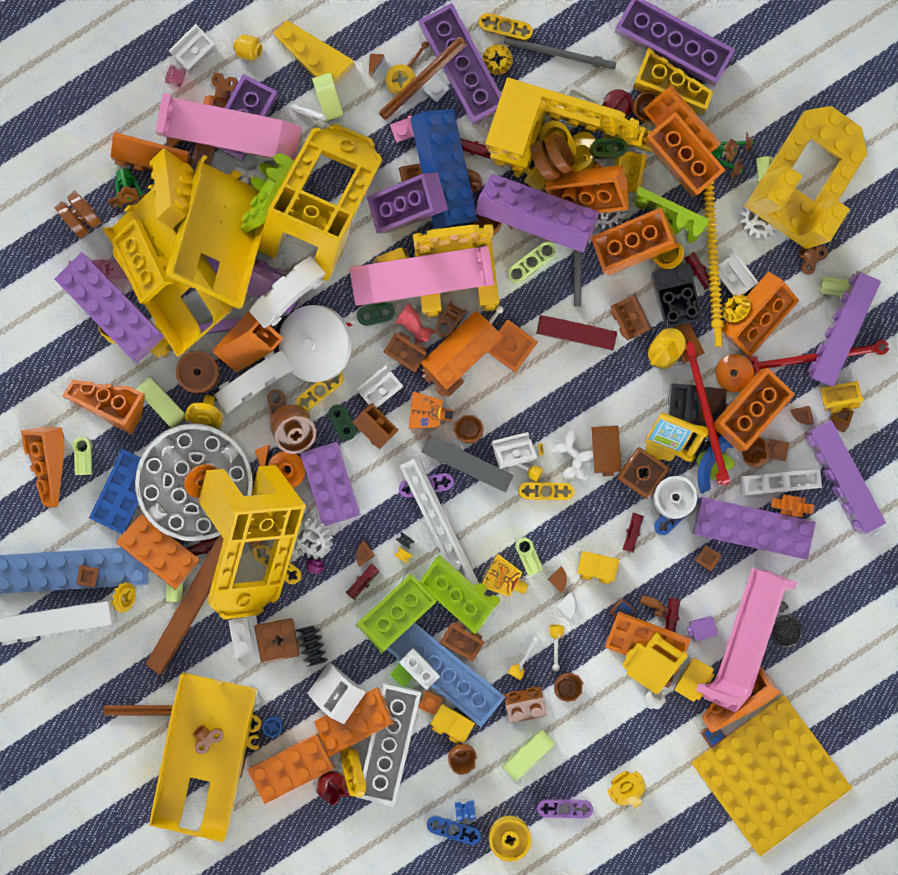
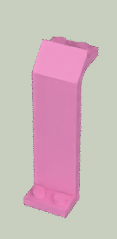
M163 93L155 131L159 136L274 159L273 156L275 154L282 153L295 161L302 127L280 119L172 98L171 94Z
M488 246L349 267L355 306L494 285Z
M752 568L718 675L711 684H698L696 691L702 693L704 699L736 712L749 698L784 591H787V588L795 589L796 581L765 569Z

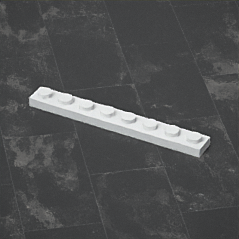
M418 457L401 464L400 468L444 559L473 585L478 584V580Z

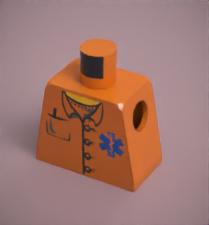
M413 392L409 429L440 428L441 420L452 421L453 409L442 408L443 400Z

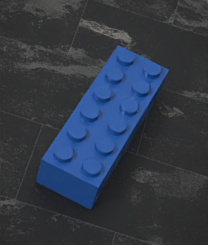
M454 109L424 111L410 117L422 174L438 172L448 208L444 212L431 216L434 229L466 226L477 222L476 209Z

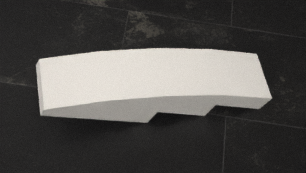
M820 469L741 476L742 495L822 488Z

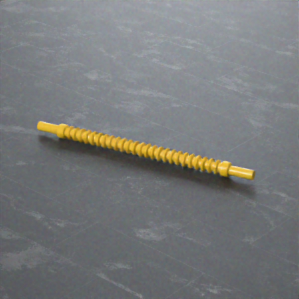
M713 181L704 189L703 195L705 197L703 200L706 201L704 203V206H706L704 216L709 219L706 226L708 229L705 232L708 233L706 235V238H708L706 243L709 244L706 248L709 249L707 251V254H709L707 259L710 260L707 264L710 265L708 267V270H710L708 275L711 276L708 279L711 281L709 284L711 289L709 291L712 292L710 294V297H712L710 300L712 305L710 307L713 308L711 310V313H713V316H711L713 319L711 326L714 328L715 347H722V327L724 324L723 320H721L723 315L720 314L723 310L720 309L722 307V304H720L722 299L719 298L722 294L719 293L721 291V288H719L721 283L718 282L720 280V277H718L720 274L718 269L720 267L717 266L719 264V261H717L719 258L717 253L719 251L716 250L718 248V245H716L718 240L715 239L718 235L715 234L717 232V229H715L717 224L714 222L717 219L714 218L716 216V213H714L716 208L713 206L716 203L713 202L715 200V197H713L715 192L712 191L715 188L712 186L714 184Z

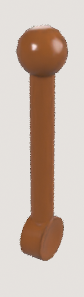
M424 41L421 43V48L409 62L408 67H411L422 51L428 48V42Z

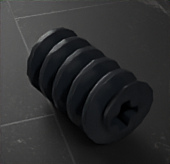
M315 625L296 630V632L302 633L298 640H304L300 647L306 648V650L301 652L302 655H308L303 660V662L309 663L306 667L328 661V658L322 657L326 650H320L324 643L318 641L323 637L322 635H316L321 629L314 627Z

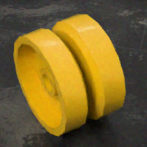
M509 815L503 816L493 823L489 831V843L495 856L508 862L518 861L530 850L532 842L530 830L522 819ZM511 835V837L514 838L513 840L508 841L507 836Z

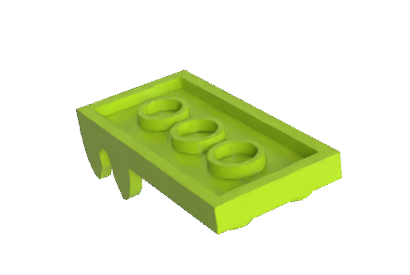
M282 153L275 154L273 157L277 164L274 166L268 163H260L258 165L260 172L265 175V180H262L260 177L251 178L253 187L259 193L252 199L249 212L242 218L243 224L240 229L247 233L265 222L268 209L294 163V160Z
M640 186L632 200L635 206L642 210L646 208L654 211L662 208L666 217L673 221L671 226L675 236L681 232L682 228L685 231H689L687 235L688 243L695 242L709 222V219Z
M441 555L435 558L420 580V584L474 634L481 630L500 602L498 596L492 595L487 597L484 594L486 591L485 584L478 583L473 585Z
M409 574L368 612L355 627L359 628L382 654L427 612L437 600L412 574Z

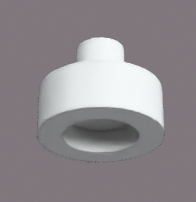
M649 691L645 696L646 706L649 709H660L666 701L665 696L661 692L655 694Z

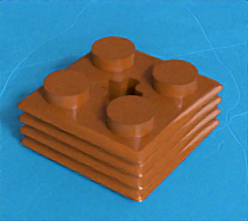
M638 447L618 474L617 479L645 499H649L670 468ZM646 468L648 476L640 478L639 469L643 470Z
M292 618L254 626L261 663L298 657L300 655ZM276 635L278 636V638H281L279 646L273 643V640L276 638Z

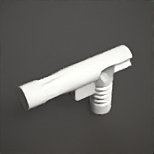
M297 104L293 106L294 112L315 120L321 129L327 128L325 114Z

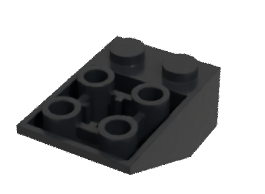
M690 263L651 273L655 296L665 328L703 320Z
M669 384L667 414L694 425L706 426L696 385ZM704 387L713 422H715L725 410L727 389Z

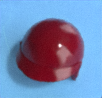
M329 771L318 779L316 793L332 806L339 802L341 796L350 797L345 776L340 772Z

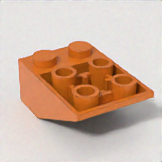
M248 311L212 352L237 373L272 352L284 338L270 325L263 328Z

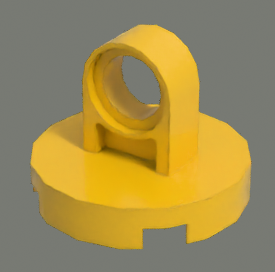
M208 394L205 395L203 403H193L188 406L185 412V420L187 422L189 420L192 424H204L217 429L221 428L224 417L222 412L213 406L215 396Z
M624 771L612 779V786L610 789L608 788V795L616 805L632 804L635 809L643 804L639 798L645 791L646 783L640 773L634 771L635 773Z

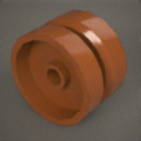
M556 131L547 135L545 141L538 140L530 146V152L536 167L548 181H554L561 176V172L568 173L576 167L575 158L568 143Z
M74 190L67 196L73 208H70L62 201L54 208L66 224L82 240L89 234V230L83 222H86L91 228L95 229L102 221L86 199H83Z
M190 351L178 361L176 378L185 390L195 394H204L213 390L218 384L220 367L217 361L208 353ZM196 369L201 370V374L199 376L195 375Z
M295 404L284 405L277 409L271 417L270 430L276 444L282 451L290 454L301 453L309 449L314 443L316 428L308 411L302 406Z

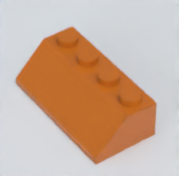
M676 111L643 139L692 198L702 192L725 171L723 166Z
M117 132L113 133L111 159L115 161L114 164L126 167V164H128L137 171L144 172L146 169L153 172V168L150 167V161L163 148L191 165L192 156L188 151Z
M622 165L584 169L578 172H561L559 178L554 181H547L545 185L547 194L590 208L599 213L622 211L629 208L628 181Z
M658 208L591 237L602 270L609 276L679 247L674 230L662 208Z
M769 271L746 296L751 303L747 316L738 322L732 323L726 320L723 323L722 334L747 357H751L799 302V299L786 283Z
M476 310L432 351L421 364L448 390L491 350L503 336Z

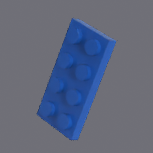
M124 449L121 450L89 519L121 534L127 530L139 505L135 481L141 457Z

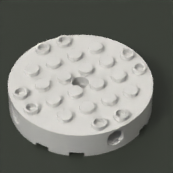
M204 424L179 425L161 433L143 452L136 472L135 486L137 499L147 519L166 535L185 541L205 540L221 535L199 504V498L190 496L185 490V478L197 466L209 464L218 469H225L242 495L251 496L252 473L247 457L239 444L222 430Z

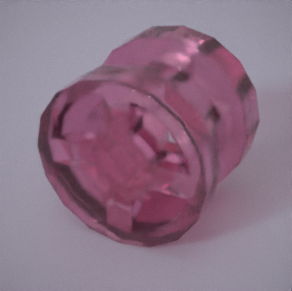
M171 64L166 74L165 83H174L176 87L180 88L185 79L186 69H177Z

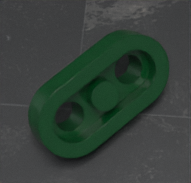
M619 137L601 138L591 143L589 152L595 159H614L622 157L627 152L628 146L626 141Z
M387 302L365 306L359 309L357 319L363 326L380 324L392 320L395 310ZM383 309L389 310L387 316L382 315ZM365 313L370 314L369 320L363 319Z
M333 405L328 412L331 423L341 439L346 441L352 440L356 436L357 429L352 423L353 421L348 411L342 405ZM337 410L341 411V416L339 418H336L334 416V413ZM345 427H349L351 430L347 435L343 432Z

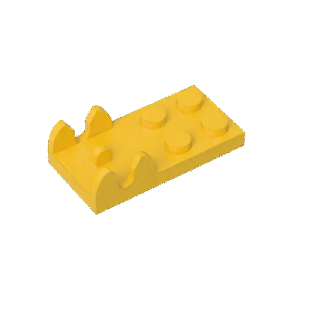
M134 218L111 240L140 304H151L158 292L167 284H173L176 281L166 276L164 269L167 268L169 262L157 256L140 219Z

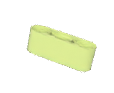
M331 73L312 78L322 112L326 115L325 121L344 116Z
M544 242L514 264L508 272L509 281L519 284L549 262L556 253L554 244ZM543 247H550L552 254L550 256L543 255ZM529 258H534L537 261V265L531 268L527 266L526 261ZM513 270H520L522 277L514 279L511 276V272Z
M151 376L136 388V390L145 394V400L171 428L178 426L185 419L184 411Z
M541 729L502 768L514 781H517L555 745V742Z

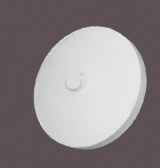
M322 305L304 306L292 312L281 327L280 335L284 339L279 343V351L282 350L294 367L291 373L296 377L308 382L326 381L337 376L348 363L352 348L351 334L343 318L334 310Z

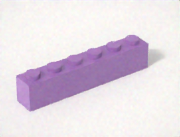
M856 271L855 274L851 275L848 282L850 286L847 291H844L840 300L842 304L833 314L832 319L834 321L832 326L827 328L824 335L826 339L817 349V359L809 367L808 372H810L809 376L829 386H834L880 286V280L860 271Z

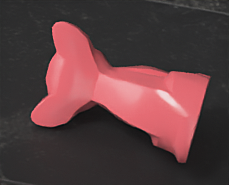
M410 303L404 308L395 324H402L409 332L415 334V343L427 342L430 339V334H435L436 332L432 328L422 326L418 313L411 307Z

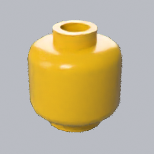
M242 34L234 41L233 50H235L237 58L255 61L261 56L263 45L259 38Z

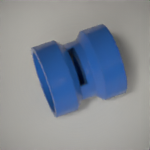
M276 716L267 718L263 724V732L269 737H276L283 729L282 720Z
M474 800L467 801L464 804L455 802L457 822L463 821L464 818L476 820Z

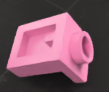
M411 115L407 119L390 124L396 143L414 137L410 120Z

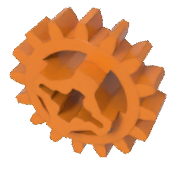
M783 495L782 499L772 498L771 507L779 508L780 514L803 517V513L813 514L814 509L813 504L805 503L806 498Z

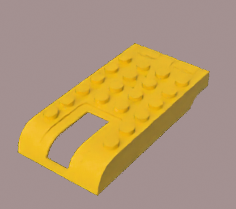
M203 155L196 166L187 216L180 222L167 266L166 276L240 309L244 304L265 222L247 233L240 228L243 224V216L251 208L250 202L258 195L259 191L238 179L242 174L241 172L233 170L228 175L205 164L204 161L207 159V156ZM201 254L219 261L212 290L194 282Z
M155 184L148 186V189L151 190L137 204L128 205L124 209V211L128 212L114 226L105 227L103 231L111 242L134 218H138L141 220L157 256L169 262L180 223L173 229H170L156 219L154 200L157 197L153 193V186ZM113 247V255H114V257L116 258V260H117V262L119 263V265L121 266V268H122V270L124 271V273L126 274V272H125V270H124V268H123V266H122V264H121V262H120V260H119V257H118V255H117V253H116V251H115V249H114V247ZM201 254L194 282L212 290L216 273L205 255ZM175 281L173 284H167L158 292L151 304L144 305L176 356L179 357L232 311L233 306L196 289L213 317V324L201 334V329L181 297L190 287Z
M185 672L180 674L149 826L225 842L235 805L258 691L257 688ZM205 725L209 731L214 728L222 729L224 733L222 741L210 744L209 750L205 754H198L195 751L197 740L193 737V733L199 726ZM204 745L199 746L200 749L205 747ZM190 778L210 782L204 816L199 831L179 827Z

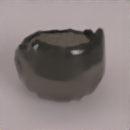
M791 615L776 617L770 635L771 640L780 647L788 648L795 646L802 637L800 621Z

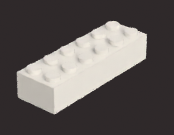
M113 600L1 617L0 642H2V645L17 643V639H21V642L36 640V636H40L41 639L55 637V633L65 636L75 633L74 630L84 633L94 630L93 627H98V630L109 629L113 627L112 624L117 623L116 611L111 604Z
M384 682L382 695L394 723L371 735L363 770L366 791L363 797L357 798L395 806L421 691Z

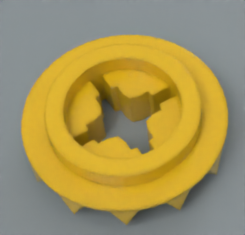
M494 44L487 47L482 57L488 71L494 75L506 73L513 62L510 50L503 45ZM495 52H497L499 57H503L500 60V67H498L496 61H489L495 58Z
M398 64L388 70L385 81L388 89L397 95L416 76L410 67ZM399 71L402 77L409 78L403 82L402 87L399 82H393V80L399 78Z
M742 293L740 295L734 294L733 298H728L727 303H723V317L732 323L741 321L750 311V300Z
M119 583L118 588L114 589L115 594L112 596L114 600L111 604L114 606V610L125 613L131 609L135 602L136 590L131 583Z

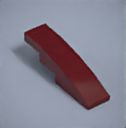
M540 315L536 334L607 350H614L617 337L616 331Z

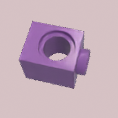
M713 616L690 621V626L687 627L689 637H693L694 641L718 635Z

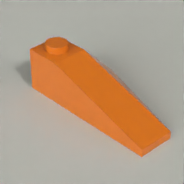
M72 380L62 395L67 400L129 434L133 433L141 420L145 399L144 393L129 386L122 385L120 387L113 386L112 384H94V382Z
M50 426L21 430L25 455L29 454L32 465H30L31 472L34 471L38 480L36 486L42 504L47 507H58L65 450L62 427Z
M760 666L751 695L736 712L712 702L702 716V719L710 732L713 733L767 704L781 692L772 678Z

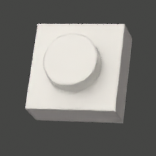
M434 76L423 88V92L436 103L449 90V87L437 76Z

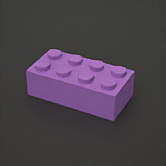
M243 74L225 108L268 117L279 95L277 91ZM215 147L241 162H244L248 154Z
M438 172L423 173L367 197L377 234L394 232L448 210Z
M334 442L300 453L320 519L324 526L360 516L361 514L339 443Z

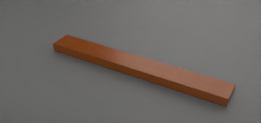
M221 535L217 538L145 664L159 675H163L210 593L224 540Z

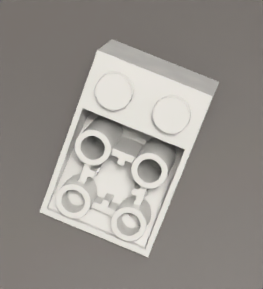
M329 662L307 694L330 718L344 724L366 692Z

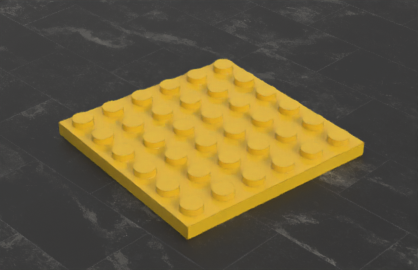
M784 694L728 734L713 749L709 748L691 762L759 856H762L852 789V786Z

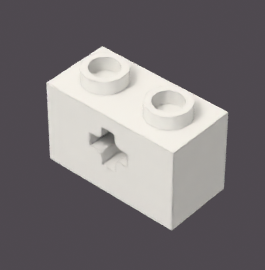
M414 647L399 661L426 690L440 677V674Z

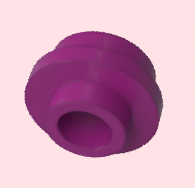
M312 558L306 562V569L311 573L321 574L322 570L325 569V566L319 559L315 560Z

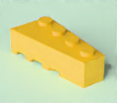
M288 20L273 32L275 39L314 78L331 73L335 85L355 66L354 60Z
M648 47L632 89L642 93L646 91L653 92L658 96L672 85L696 114L704 116L713 92L694 78L688 77L684 74V71L675 68L668 63V60L658 56Z
M163 148L150 161V167L153 168L151 178L155 181L153 193L157 197L154 203L156 219L170 229H173L187 216L194 169L188 163H184Z

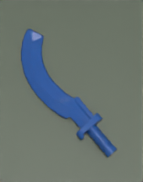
M723 436L718 438L722 453L728 448H733ZM712 445L703 455L698 468L697 479L701 494L711 489L710 474L716 461Z

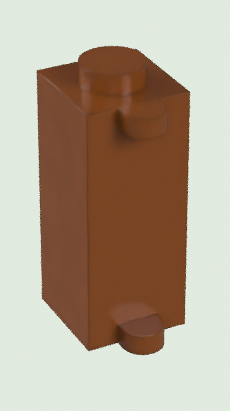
M619 426L591 427L594 473H602L603 477L614 476V472L622 471Z

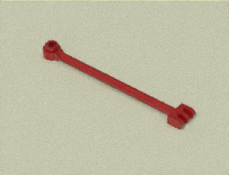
M878 340L873 345L851 348L848 356L867 353L884 355L889 351V348L886 347L881 351L879 350V345L887 346L889 344L885 340ZM815 353L758 362L757 356L748 357L747 359L752 361L755 376L759 369L816 361L818 355Z
M689 342L685 345V352L687 358H689L718 467V473L715 474L718 485L730 484V479L723 460L696 358L697 353L694 344Z

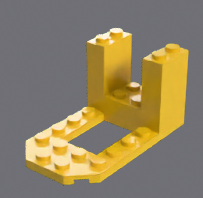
M507 77L485 145L489 149L488 151L491 152L490 158L495 166L501 168L508 166L512 168L511 170L522 173L523 171L528 172L532 161L530 146L539 140L540 130L544 125L547 115L554 121H560L561 119L574 127L581 125L591 132L598 130L611 138L615 136L629 139L638 138L640 127L639 121L634 118H630V121L624 118L625 114L621 111Z
M832 106L804 111L744 207L805 249L830 242L850 211L848 207L838 200L867 155L862 127ZM810 139L839 159V162L814 201L796 189L803 176L792 169Z
M339 124L329 125V128L320 129V127L312 129L268 209L258 251L276 258L288 234L318 247L314 261L326 273L322 279L328 282L343 253L353 217L382 162L380 154H377L374 148L375 144L372 139ZM321 155L356 169L337 206L302 191Z
M466 225L429 230L427 235H422V233L413 234L416 257L488 246L494 285L477 287L480 309L484 308V311H493L499 306L492 247L493 225H484V228H479V225ZM440 293L421 296L423 316L427 315V318L438 317V314L442 313Z
M276 465L258 467L251 496L242 495L225 469L207 470L199 504L224 539L207 602L223 619L258 616L264 611L263 607L270 602L274 603L280 597L306 505ZM275 539L263 581L233 584L244 543Z

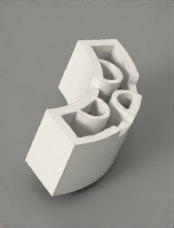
M311 256L296 265L286 277L282 276L272 285L273 288L265 296L262 295L249 312L263 328L269 325H276L281 320L280 316L298 298L311 288L316 289L322 284L323 281L321 279L326 273Z
M282 350L276 354L274 351L270 352L264 357V361L231 383L227 381L219 386L220 391L215 394V397L226 414L239 408L264 388H268L294 370V367Z

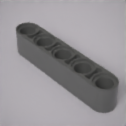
M431 435L428 436L421 451L505 493L514 476Z

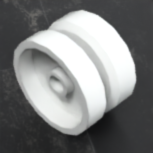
M668 477L661 481L654 491V506L666 518H683L691 513L696 506V489L692 482L685 477ZM673 494L679 495L678 501L672 499Z

